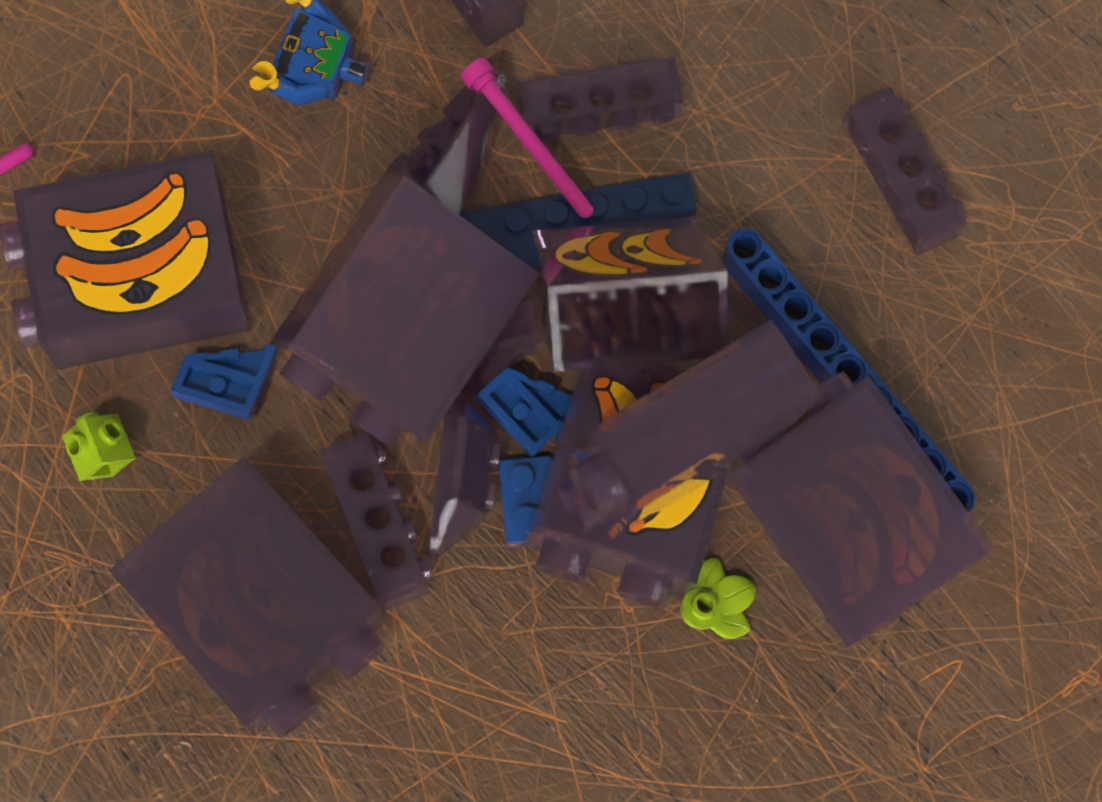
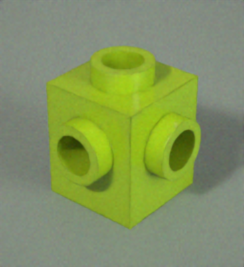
M99 412L84 414L75 420L76 425L62 436L66 445V451L71 458L79 481L113 477L135 459L128 435L123 428L118 414L100 415Z

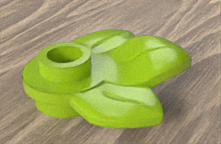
M710 558L703 561L691 573V590L681 600L680 610L683 620L692 628L700 630L710 628L720 637L726 639H736L747 634L750 631V626L742 612L754 601L756 585L743 576L730 575L726 577L723 566L718 558ZM698 601L705 604L708 613L701 612L698 609Z

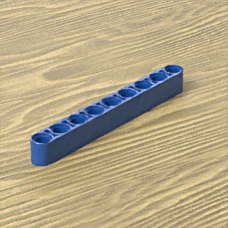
M750 229L734 231L728 238L722 257L723 265L729 274L869 441L879 442L896 449L915 465L917 463H925L932 468L934 478H927L936 494L943 524L954 525L960 522L975 505V493L971 486L755 231ZM737 247L746 248L752 256L749 258L738 257L733 249ZM762 277L771 278L776 282L777 287L774 289L764 288L758 279ZM796 308L802 313L803 318L800 320L790 319L784 312V309ZM813 338L823 339L829 346V350H816L810 343V340ZM836 370H849L853 374L855 381L849 383L842 381L838 377ZM863 401H875L881 408V413H869L865 410ZM897 431L902 433L907 439V446H898L893 443L889 432ZM903 480L905 485L910 483L908 480ZM912 487V488H910V491H913V490H915L916 488H915V487ZM944 495L955 496L960 502V511L950 510L944 503Z

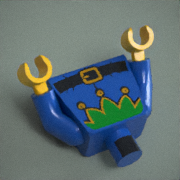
M284 0L289 4L299 2L301 9H294L273 64L268 61H261L252 67L254 71L261 73L264 79L258 76L253 77L250 80L251 88L260 91L269 87L272 94L293 105L300 106L322 101L324 98H336L343 80L363 86L368 77L370 63L352 58L354 52L352 36L336 15L320 0Z

